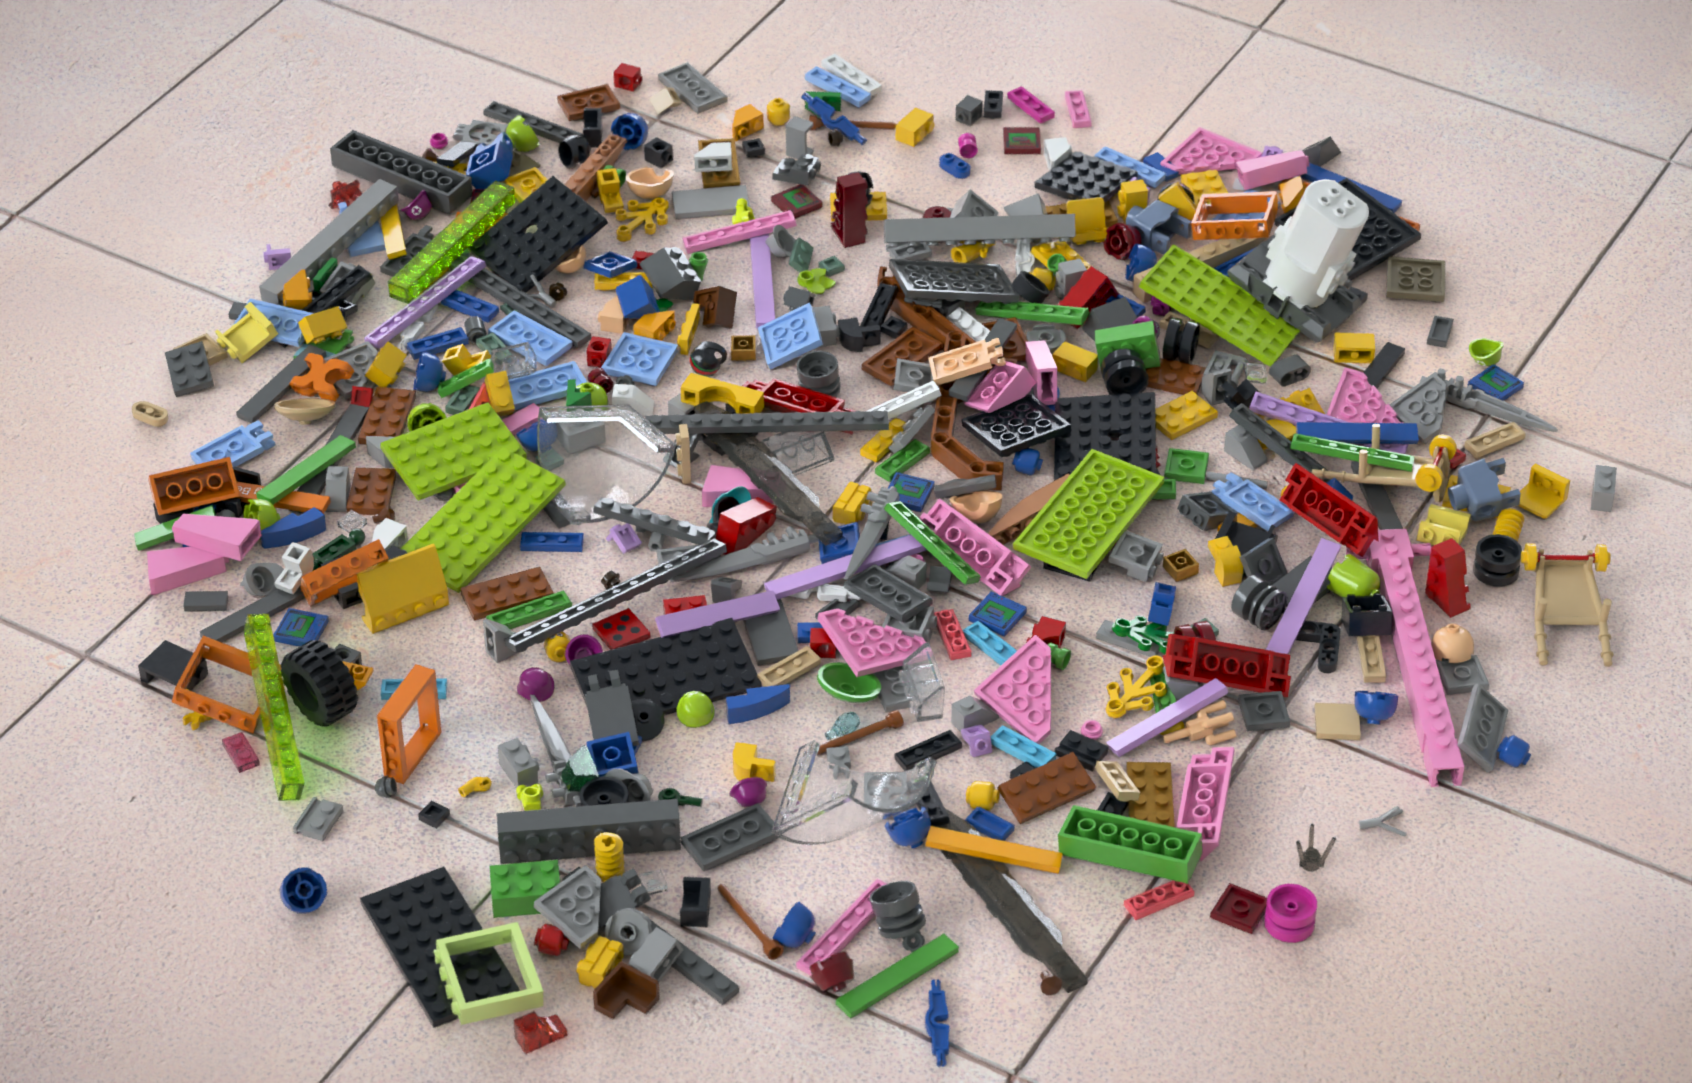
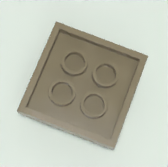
M1388 257L1386 298L1444 302L1445 260Z

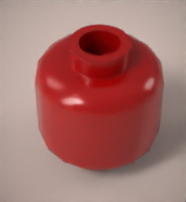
M544 924L542 928L537 929L534 946H537L540 953L559 956L562 950H567L569 939L559 928L551 924Z

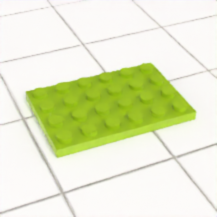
M489 402L380 443V449L418 501L468 482L502 447L527 459V453Z

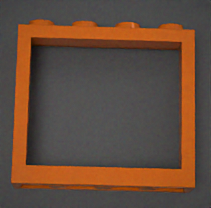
M1277 191L1202 194L1191 222L1193 240L1268 238L1279 209ZM1206 200H1211V204H1207ZM1266 212L1264 219L1206 221L1209 214ZM1258 223H1264L1263 227H1259Z
M378 539L302 576L301 590L309 606L312 607L338 594V589L356 583L358 573L378 563L388 561L389 557Z
M202 636L174 689L172 703L235 726L241 730L254 733L280 682L282 668L279 664ZM202 658L270 683L254 715L186 689Z
M415 664L377 715L384 776L394 777L396 782L401 784L407 781L442 733L435 670ZM417 701L420 727L404 747L402 719Z

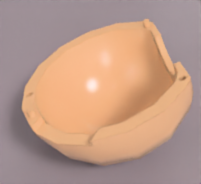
M647 166L636 169L627 174V185L636 196L646 200L655 199L663 196L670 189L673 183V171L665 170L664 175L659 176L654 172L653 168Z
M989 490L977 491L960 496H952L950 504L952 508L976 525L988 522L997 515L1002 504V494Z

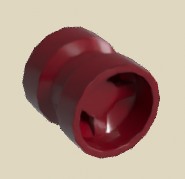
M595 368L588 374V381L600 385L606 391V394L612 390L614 386L613 381L603 368Z

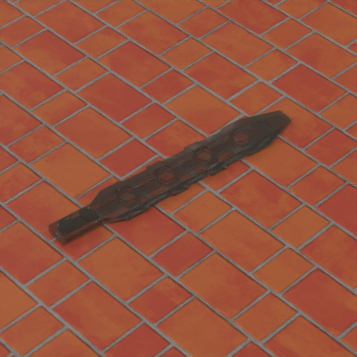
M708 401L694 406L695 413L699 415L732 414ZM704 433L713 444H717L729 456L728 459L735 466L740 467L751 478V482L758 489H762L772 499L773 504L784 515L802 522L825 546L843 538V531L820 510L819 497L807 486H804L793 475V472L785 464H782L770 452V449L752 433Z
M945 808L950 823L937 826L938 828L981 836L972 824ZM940 850L945 858L950 859L963 875L962 878L967 885L973 888L985 902L989 912L1003 924L1011 934V939L1023 953L1039 960L1052 975L1058 976L1062 980V987L1067 993L1087 985L1088 978L1063 949L1061 931L1050 918H1047L1033 902L1032 896L1025 888L1018 884L1003 862Z

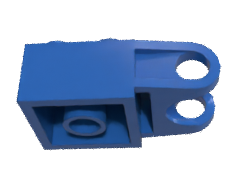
M502 132L490 145L486 146L485 143L479 144L475 153L470 155L466 175L471 177V182L475 189L487 190L493 184L499 181L503 182L508 178L513 158V144L509 136Z

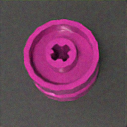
M1289 883L1272 889L1267 896L1265 927L1267 932L1275 939L1289 943L1304 941L1310 937L1315 928L1317 899L1314 893L1304 886Z

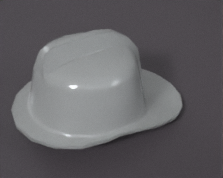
M776 225L773 229V234L765 242L775 256L790 258L796 239L783 226Z
M270 562L251 564L247 568L240 586H244L251 595L267 596L278 590L274 583L284 569L282 566Z
M622 769L609 770L605 777L615 778L624 783L628 789L629 803L650 801V796L654 790L646 776L637 773L631 774Z

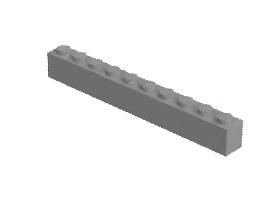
M381 179L377 180L259 286L262 301L283 306L284 284L301 269H305L306 277H310V281H312L318 271L322 269L331 257L336 259L357 238L361 237L367 229L373 226L378 219L399 201L397 186Z
M1075 214L885 219L883 221L884 244H889V247H900V243H908V246H919V243L927 242V246H937L938 242H946V245H957L959 241H965V245H974L976 241H984V244H995V240H1003V244L1014 243V240H1021L1022 243H1033V239H1040V242L1043 243L1052 242V239H1059V242H1070L1071 238L1076 237Z

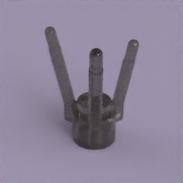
M1310 824L1308 849L1304 853L1301 842L1299 840L1296 841L1300 859L1299 866L1310 872L1318 870L1319 867H1324L1325 860L1336 842V837L1331 839L1321 856L1319 851L1313 848L1314 824Z

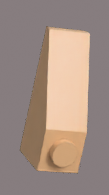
M618 296L605 303L603 310L599 311L598 314L601 331L623 334L630 318H624Z

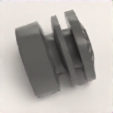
M813 351L806 353L798 360L797 375L799 386L833 397L838 396L841 388L838 361L833 354L825 351Z
M1252 575L1245 579L1238 587L1232 600L1231 610L1237 616L1244 620H1249L1252 625L1266 631L1275 625L1283 614L1287 604V594L1276 586L1269 585L1267 581L1259 576Z
M891 882L877 888L870 894L869 900L872 910L877 916L876 923L879 926L878 930L882 937L887 939L906 937L919 931L925 925L926 918L923 914V908L919 904V894L913 882Z

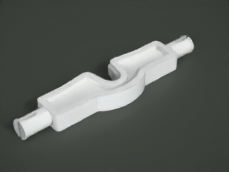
M1017 240L1015 256L1017 276L1021 271L1032 272L1035 265V257L1030 252V243H1022L1021 240Z
M438 304L403 330L400 335L401 342L398 344L400 350H405L408 342L415 341L425 328L423 322L431 321L438 308Z
M828 583L790 595V597L807 599L812 592L816 591L818 592L817 598L820 601H833L834 599H839V602H847V599L861 600L860 597L848 591L844 586L830 585Z

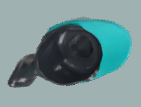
M738 486L717 497L712 505V518L707 523V528L717 533L719 518L722 512L751 500L748 489Z

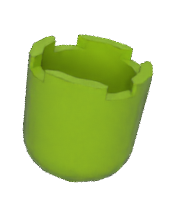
M1351 554L1345 555L1346 560L1341 564L1337 562L1327 578L1330 581V585H1327V588L1340 597H1347L1348 594L1373 596L1374 593H1380L1379 575Z

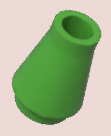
M695 252L689 258V262L702 281L708 259L706 254Z

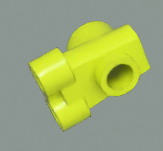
M743 198L737 200L736 215L732 217L733 225L755 219L753 209L747 206V200Z
M533 784L529 787L519 785L516 788L517 798L522 801L524 810H541V798L544 795L543 787L540 784Z

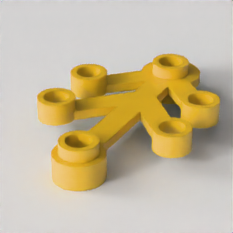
M661 197L655 198L648 203L629 200L627 207L631 212H627L625 209H618L615 212L616 219L619 221L634 219L628 225H620L616 230L617 240L626 242L632 238L631 231L644 221L645 233L649 235L656 233V225L652 220L654 213L657 214V224L666 225L668 223V216L665 212L669 207V202Z
M1154 655L1147 659V670L1134 684H1132V679L1134 678L1132 669L1123 668L1119 674L1125 690V694L1121 698L1118 696L1121 690L1117 682H1110L1106 688L1111 699L1106 706V713L1109 717L1120 718L1127 711L1138 708L1149 711L1153 709L1154 702L1150 696L1145 695L1155 693L1156 696L1161 697L1167 693L1166 685L1163 682L1143 687L1154 675H1159L1163 672L1165 665L1161 656ZM1145 696L1141 700L1131 701L1132 698Z

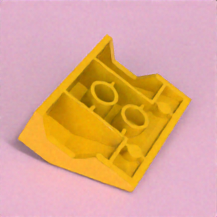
M434 543L372 566L357 574L358 591L365 607V615H362V620L372 634L449 605L448 589Z

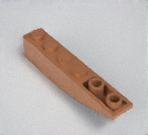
M610 134L564 185L587 201L591 197L590 193L594 190L597 171L603 170L606 165H614L627 142L626 138Z
M1066 474L1024 498L1010 509L988 534L1002 545L1019 537L1070 475Z

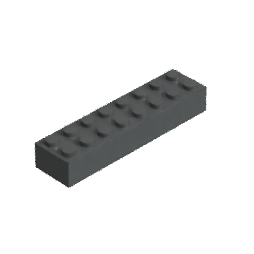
M352 130L330 148L333 167L372 183L381 179L397 186L399 194L411 199H415L422 190H425L432 207L451 214L472 196L471 177L358 131Z
M678 799L497 813L500 864L594 857V840L598 835L606 832L614 833L622 839L623 854L681 850Z

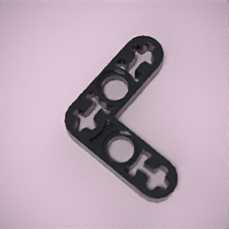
M1305 621L1296 641L1320 643L1318 669L1326 674L1333 673L1337 669L1340 628L1332 623ZM1304 630H1313L1314 633H1306ZM1328 633L1332 634V638H1328ZM1330 646L1333 647L1334 650H1326L1324 649V647ZM1326 658L1330 659V664L1326 663Z

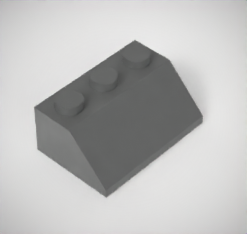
M664 247L641 261V268L660 298L694 300V293L698 291L701 280L681 249L677 247Z

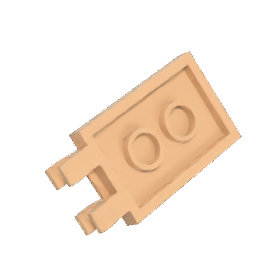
M995 338L987 343L985 340L928 357L935 384L938 386L991 369L992 364L1004 366L1006 364L1005 358L998 359V357L1003 356L1002 346L995 348V346L1001 345L999 338Z

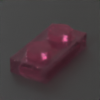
M243 732L222 739L223 747L239 773L260 766L259 758Z

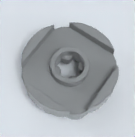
M1051 324L1036 325L1030 333L1029 331L1027 332L1029 342L1047 339L1045 342L1051 354L1066 339L1064 331L1062 329L1060 331L1055 329V326Z
M633 908L617 911L608 919L605 927L606 938L610 941L614 940L622 943L624 955L627 956L633 955L645 942L647 935L652 933L650 918ZM628 926L634 931V934L630 935V937H627V933L623 931Z

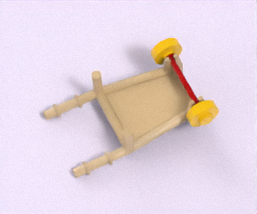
M1379 424L1372 425L1371 448L1380 449ZM1438 435L1434 437L1429 445V453L1432 459L1414 456L1412 472L1367 463L1368 451L1360 450L1359 475L1346 473L1345 471H1342V473L1326 471L1325 468L1322 470L1312 469L1311 473L1323 481L1324 479L1336 478L1341 483L1348 481L1419 487L1427 492L1433 491L1435 502H1441L1449 481V460L1454 457L1457 446L1450 436Z
M1526 543L1524 551H1521V563H1524L1526 571L1536 572L1534 618L1536 634L1534 639L1537 640L1538 651L1536 656L1539 658V664L1542 666L1548 664L1547 657L1549 656V651L1546 650L1545 640L1547 639V634L1544 632V625H1599L1600 635L1598 639L1601 641L1602 646L1600 655L1603 658L1604 666H1611L1614 654L1610 648L1611 634L1608 633L1607 620L1612 601L1604 599L1602 604L1592 569L1594 563L1596 572H1606L1607 564L1609 565L1611 561V554L1608 552L1606 544H1597L1595 553H1593V550H1588L1586 555H1543L1544 549H1539V552H1537L1535 543Z

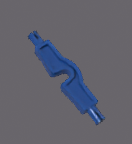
M807 92L802 94L801 99L808 103L810 110L821 117L823 124L830 130L838 129L850 141L855 139L861 145L866 143L867 139L860 135L859 128L853 125L844 115L836 120L831 119L835 114L834 107L825 103L817 96L813 98Z
M935 979L931 981L932 990L928 993L929 1009L925 1016V1029L931 1037L932 1055H936V1064L941 1067L942 1060V1067L947 1064L946 1055L949 1054V1025L937 1022L948 1020V1008L945 991L941 990V981L937 979L935 985Z

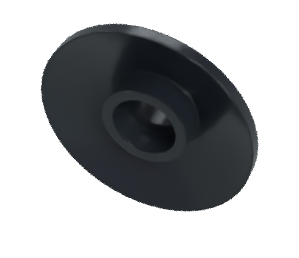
M646 699L632 701L638 736L642 737V741L654 739L661 733L665 723L661 708L656 703ZM644 714L648 719L642 720L640 715Z

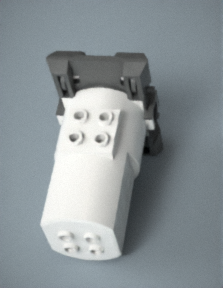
M1318 180L1311 183L1306 188L1293 217L1291 216L1284 226L1280 225L1274 232V235L1269 236L1231 267L1227 272L1230 280L1263 303V308L1277 319L1282 317L1315 343L1321 342L1362 306L1360 298L1343 286L1348 278L1347 272L1355 265L1353 261L1357 254L1352 251V248L1369 215L1367 204L1334 180Z

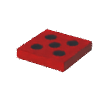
M630 608L592 623L593 630L610 650L651 638L650 631Z

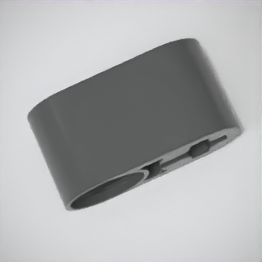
M1292 355L1273 363L1269 369V374L1283 387L1307 378L1311 372V367L1299 355Z

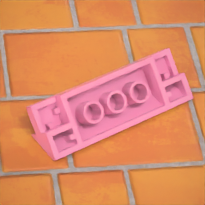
M940 498L928 514L923 512L919 519L981 576L980 581L996 593L1004 596L1021 587L1019 583L1031 566Z
M1234 747L1212 748L1211 754L1192 755L1191 764L1187 766L1176 828L1202 833L1203 853L1200 857V862L1219 846L1235 752Z

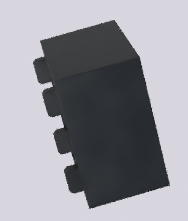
M1374 593L1373 596L1348 594L1347 597H1342L1341 621L1348 636L1391 635L1392 610L1385 596L1380 593Z

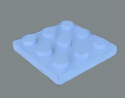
M810 303L758 327L765 358L770 369L823 345L815 313Z
M623 332L601 368L611 376L624 377L628 375L632 378V381L657 386L677 354L678 345Z

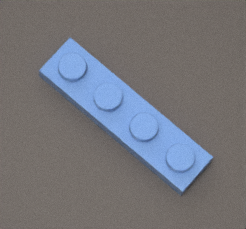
M818 66L805 74L806 81L827 92H841V99L857 107H861L871 100L870 93Z
M1106 146L1095 154V157L1101 160L1114 162L1117 165L1126 166L1138 171L1137 180L1143 179L1145 184L1154 188L1166 179V173Z

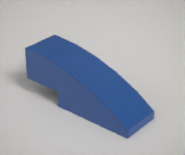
M315 507L300 516L294 513L289 514L275 522L272 526L261 530L262 547L268 549L291 545L292 542L298 543L326 531L325 515Z
M1155 582L1148 621L1169 625L1176 586Z
M790 684L746 689L747 695L726 697L728 724L754 720L790 703Z

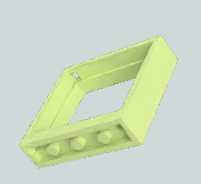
M518 922L436 940L437 950H433L435 963H440L439 972L441 980L447 983L445 985L447 998H452V1012L458 1015L461 1025L543 1007V989ZM510 943L527 989L466 1003L450 956Z

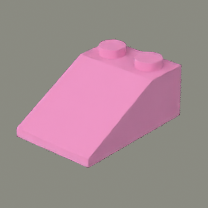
M1006 361L1004 366L995 365L964 404L991 413L1025 397L1036 384V381L1024 366Z

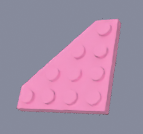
M1199 127L1170 153L1160 165L1174 171H1179V175L1208 170L1237 169V161L1260 158L1262 152Z
M1344 367L1326 415L1350 423H1401L1396 417V412L1389 404H1385L1380 392L1375 386L1369 384L1367 381L1368 377L1363 372Z
M838 608L818 614V621L856 677L932 658L933 652L922 637L904 635L902 630L887 625L885 628L875 625L873 620L857 616V618L846 615L844 610Z
M1035 635L974 689V694L1020 735L1037 744H1040L1051 734V648Z

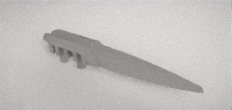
M1439 369L1438 373L1434 372L1447 384L1446 401L1466 409L1473 408L1486 414L1551 432L1558 431L1556 427L1505 401L1485 394L1482 390L1476 389L1472 391L1473 386L1468 385L1467 388L1463 387L1464 378L1462 376H1457L1456 380L1450 378L1448 381L1445 379L1446 371L1444 369ZM1422 376L1420 382L1426 379L1427 377Z
M881 487L878 494L868 492L867 500L874 501L875 503L872 506L862 504L861 511L869 514L868 521L854 549L844 580H848L857 571L883 534L891 518V515L884 508L887 503L899 502L900 499L896 487Z
M789 526L786 528L789 537L785 533L782 534V539L778 540L775 534L770 532L766 536L768 541L762 540V544H752L751 547L703 563L700 567L692 568L686 571L685 574L675 576L669 580L671 582L686 581L728 573L758 564H771L809 552V544L818 542V537L816 534L807 536L803 529H800L797 534L794 528Z
M530 695L538 728L553 767V773L545 775L546 782H557V785L560 784L559 788L552 789V797H563L566 805L575 804L576 807H580L579 794L584 784L573 757L544 707L535 695Z

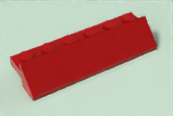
M775 378L769 383L754 380L753 382L746 381L742 385L746 388L764 392V408L780 413L855 412V410L844 407L845 400ZM841 431L853 435V431Z
M1294 464L1285 479L1289 485L1279 500L1331 538L1363 557L1373 540L1379 542L1378 518L1299 464Z
M1177 634L1168 635L1166 655H1162L1167 677L1201 683H1209L1217 679L1229 688L1258 693L1281 691L1283 697H1288L1291 676H1288L1291 655Z

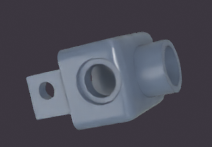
M1155 200L1145 209L1134 206L1126 217V224L1135 227L1139 231L1141 244L1163 255L1170 249V238L1175 234L1186 239L1191 237L1192 221L1178 215V208L1160 200Z
M1504 458L1486 463L1485 459H1481L1459 468L1457 485L1448 487L1449 500L1454 510L1467 508L1469 514H1471V519L1473 521H1480L1496 517L1501 510L1520 504L1521 493L1519 489L1503 494L1499 491V479L1497 476L1505 474L1506 462Z

